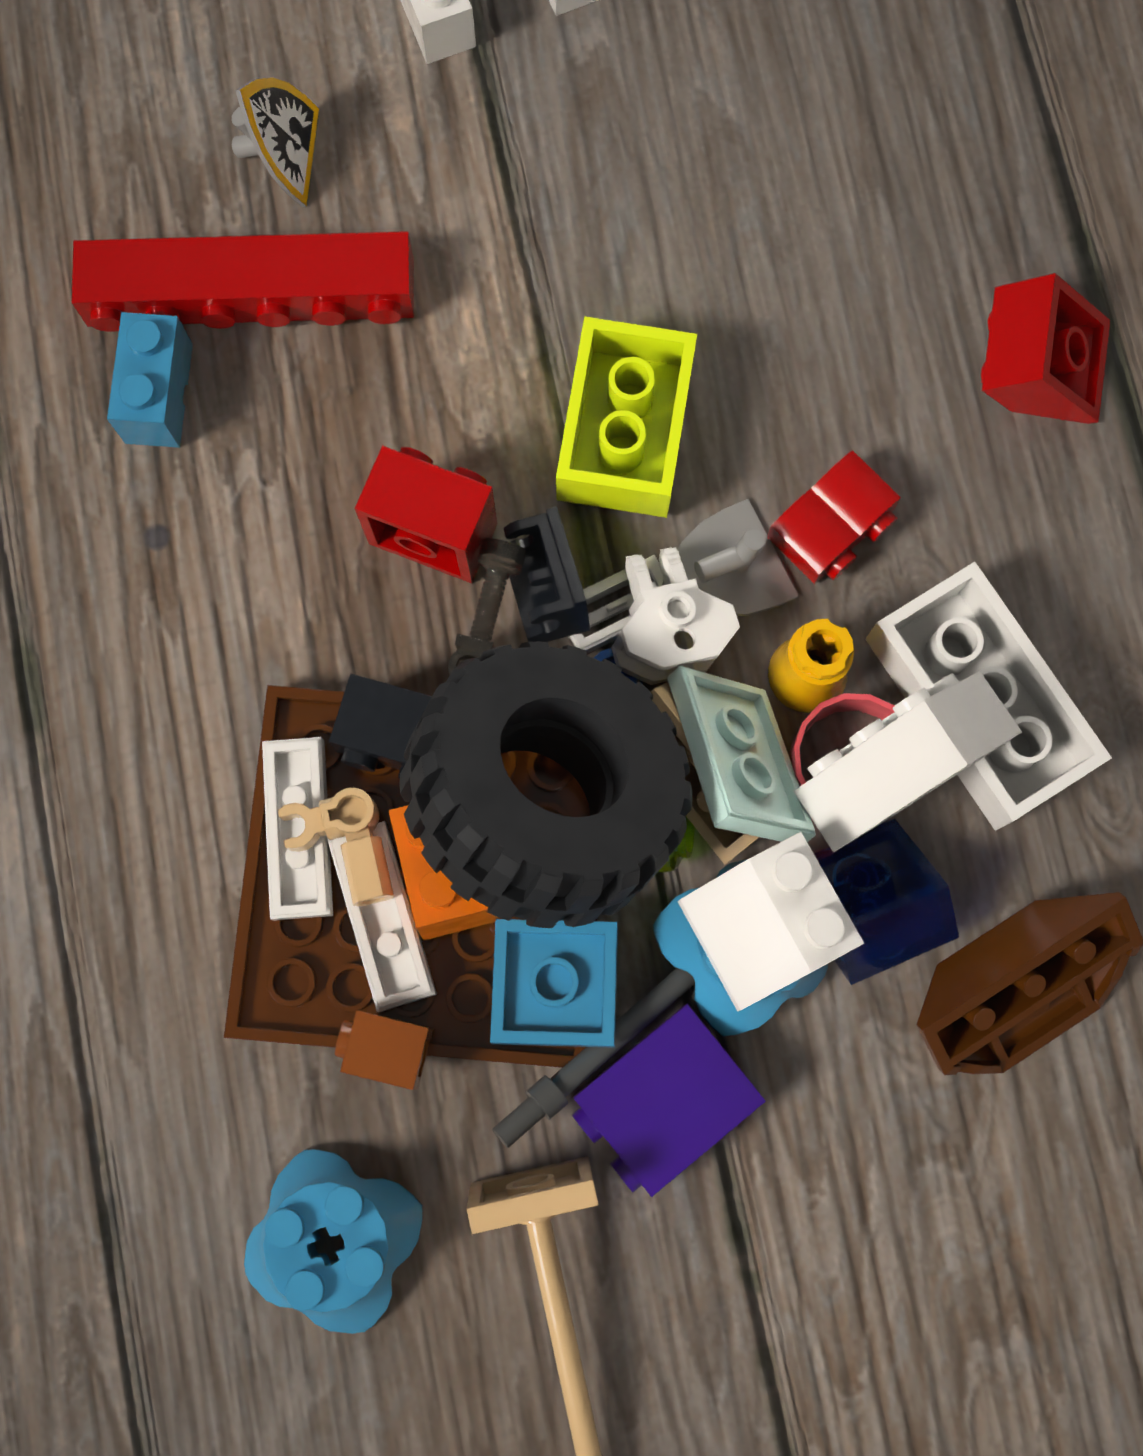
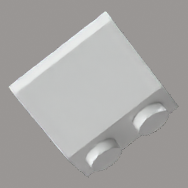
M802 832L747 859L677 901L737 1012L864 944Z

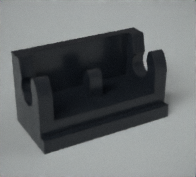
M557 506L546 509V513L516 520L503 528L506 539H515L522 535H529L524 539H515L501 545L527 641L549 642L590 631L586 598Z

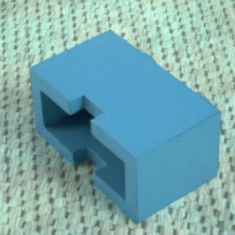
M121 312L107 420L125 444L180 448L185 412L183 395L184 387L188 385L193 343L178 316Z

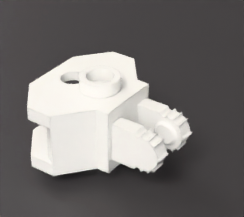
M676 547L660 549L659 567L665 584L662 586L653 587L648 567L642 554L627 556L625 562L627 579L634 602L629 609L631 618L621 630L611 649L615 663L622 668V672L650 685L667 682V677L679 666L706 672L740 628L732 604L700 590L696 578L687 579L683 563L681 562V556H679V551H677Z

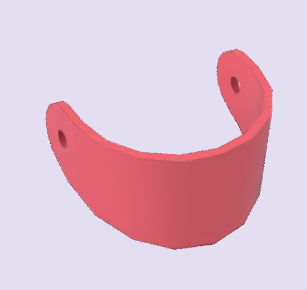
M843 693L821 702L802 722L788 754L799 786L806 783L801 771L800 745L804 734L815 722L835 712L860 711L884 720L894 713L892 708L895 705L871 694Z

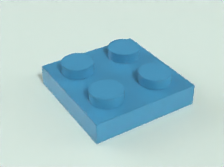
M496 919L490 1043L615 1048L618 923L594 921L587 925L570 927L565 926L564 921L561 920L553 928H539L526 925V920L511 919L507 921L505 919Z

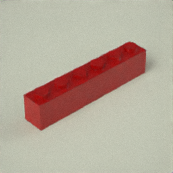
M408 231L73 240L72 304L87 327H93L106 332L119 331L121 312L178 316L182 324H204L207 327L225 329L232 327L235 323L258 322L268 327L286 326L290 321H314L321 325L334 326L342 324L345 320L369 319L378 324H392L398 322L401 318H414V257Z

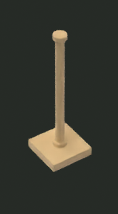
M589 1156L473 1182L470 1186L466 1208L472 1234L515 1224L527 1225L576 1456L602 1455L551 1218L559 1214L598 1206Z

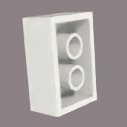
M980 671L959 682L954 674L951 673L929 688H921L892 708L894 713L884 720L878 719L849 738L851 743L840 751L836 749L807 768L813 778L793 792L833 853L898 814L1022 733Z

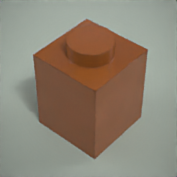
M356 1010L353 1022L344 1020L338 1035L335 1056L343 1058L340 1072L410 1090L419 1089L434 1029Z

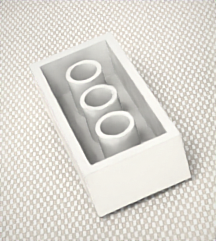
M976 562L971 563L878 621L865 639L905 698L923 687L925 689L929 688L951 673L954 674L959 682L980 671L1018 725L1022 733L957 774L995 831L1017 820L1112 759Z

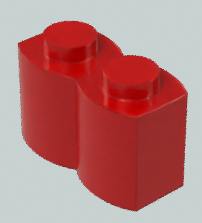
M852 450L771 525L767 538L813 584H816L826 574L834 581L858 557L852 551L856 545L866 537L873 543L876 542L898 520L892 512L901 497Z

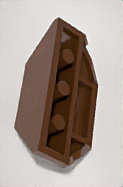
M1119 892L1035 900L938 963L916 1024L937 1068L944 1075H957L958 1072L969 1074L1004 1073L1099 1010L1122 977L1129 957L1136 956L1143 946L1142 935L1126 897Z

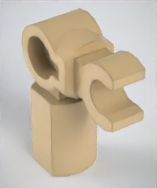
M345 788L332 798L320 800L319 807L311 809L299 803L287 804L278 809V815L283 821L295 818H302L305 821V829L300 836L284 840L285 847L290 851L301 852L308 850L316 844L321 836L327 835L329 840L346 836L347 842L341 845V852L353 906H367L387 901L394 897L382 839L379 836H373V831L379 822V809L375 801L364 790Z

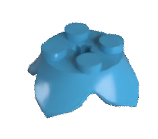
M747 859L728 864L719 871L717 877L729 871L730 869L736 867L737 865L741 864ZM698 888L690 889L675 897L659 914L652 925L656 941L664 957L674 967L690 973L694 978V1000L699 1012L708 1024L722 1036L738 1035L759 1028L773 1017L781 1004L787 999L802 998L813 992L825 977L828 969V964L737 1012L677 902Z
M318 1149L303 1150L277 1176L271 1190L267 1214L253 1228L247 1240L244 1259L245 1274L250 1284L266 1301L278 1307L298 1310L305 1314L314 1324L328 1331L351 1334L365 1332L374 1326L388 1308L393 1294L392 1275L395 1269L411 1255L419 1240L423 1220V1205L399 1183L384 1178H360L355 1174L349 1162L336 1153ZM326 1227L330 1236L341 1234L344 1240V1247H340L336 1251L339 1259L330 1260L326 1253L319 1254L317 1252L315 1242L320 1239L319 1228Z

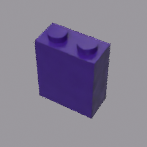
M686 1004L575 1094L573 1098L580 1108L572 1116L594 1144L604 1136L619 1156L610 1164L632 1193L643 1186L648 1194L653 1197L765 1103L766 1100L690 1006Z

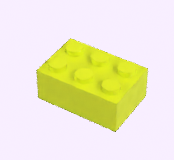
M584 316L556 473V500L667 518L697 334Z

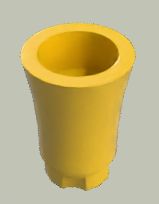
M816 619L801 626L791 639L785 641L776 649L769 663L768 679L773 693L780 702L795 711L811 713L821 702L841 695L844 692L847 683V673L851 668L854 658L853 639L845 627L842 628L831 623L829 619ZM809 655L820 657L824 665L819 664L817 660H812Z

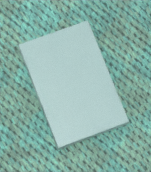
M679 666L667 679L714 827L780 842L799 832H802L807 842L815 837L816 833L812 820L793 792L800 786L795 777V772L766 690L684 666Z

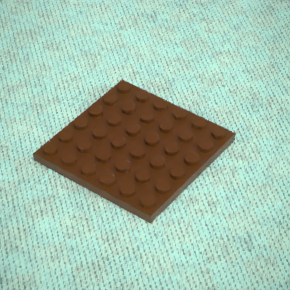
M267 685L224 1038L336 1048L338 1035L344 1020L353 1022L356 1010L433 1028L427 1056L564 1067L585 1047L490 1043L495 922L428 940H423L420 935L437 995L378 1013L331 851L333 916L275 921L270 919L262 741L322 737L325 745L327 799L334 797L345 788L364 790L377 804L379 822L385 821L387 823L401 871V862L388 810L409 805L410 802H405L400 794V779L398 778L400 770L377 764L375 772L348 766L341 762L343 754L337 753L329 743L344 691ZM528 751L501 753L509 778L517 789L531 802L549 812L562 816H590L589 804L582 787L573 775L559 763L546 756ZM516 917L511 918V919L526 920V919H521V918H516Z

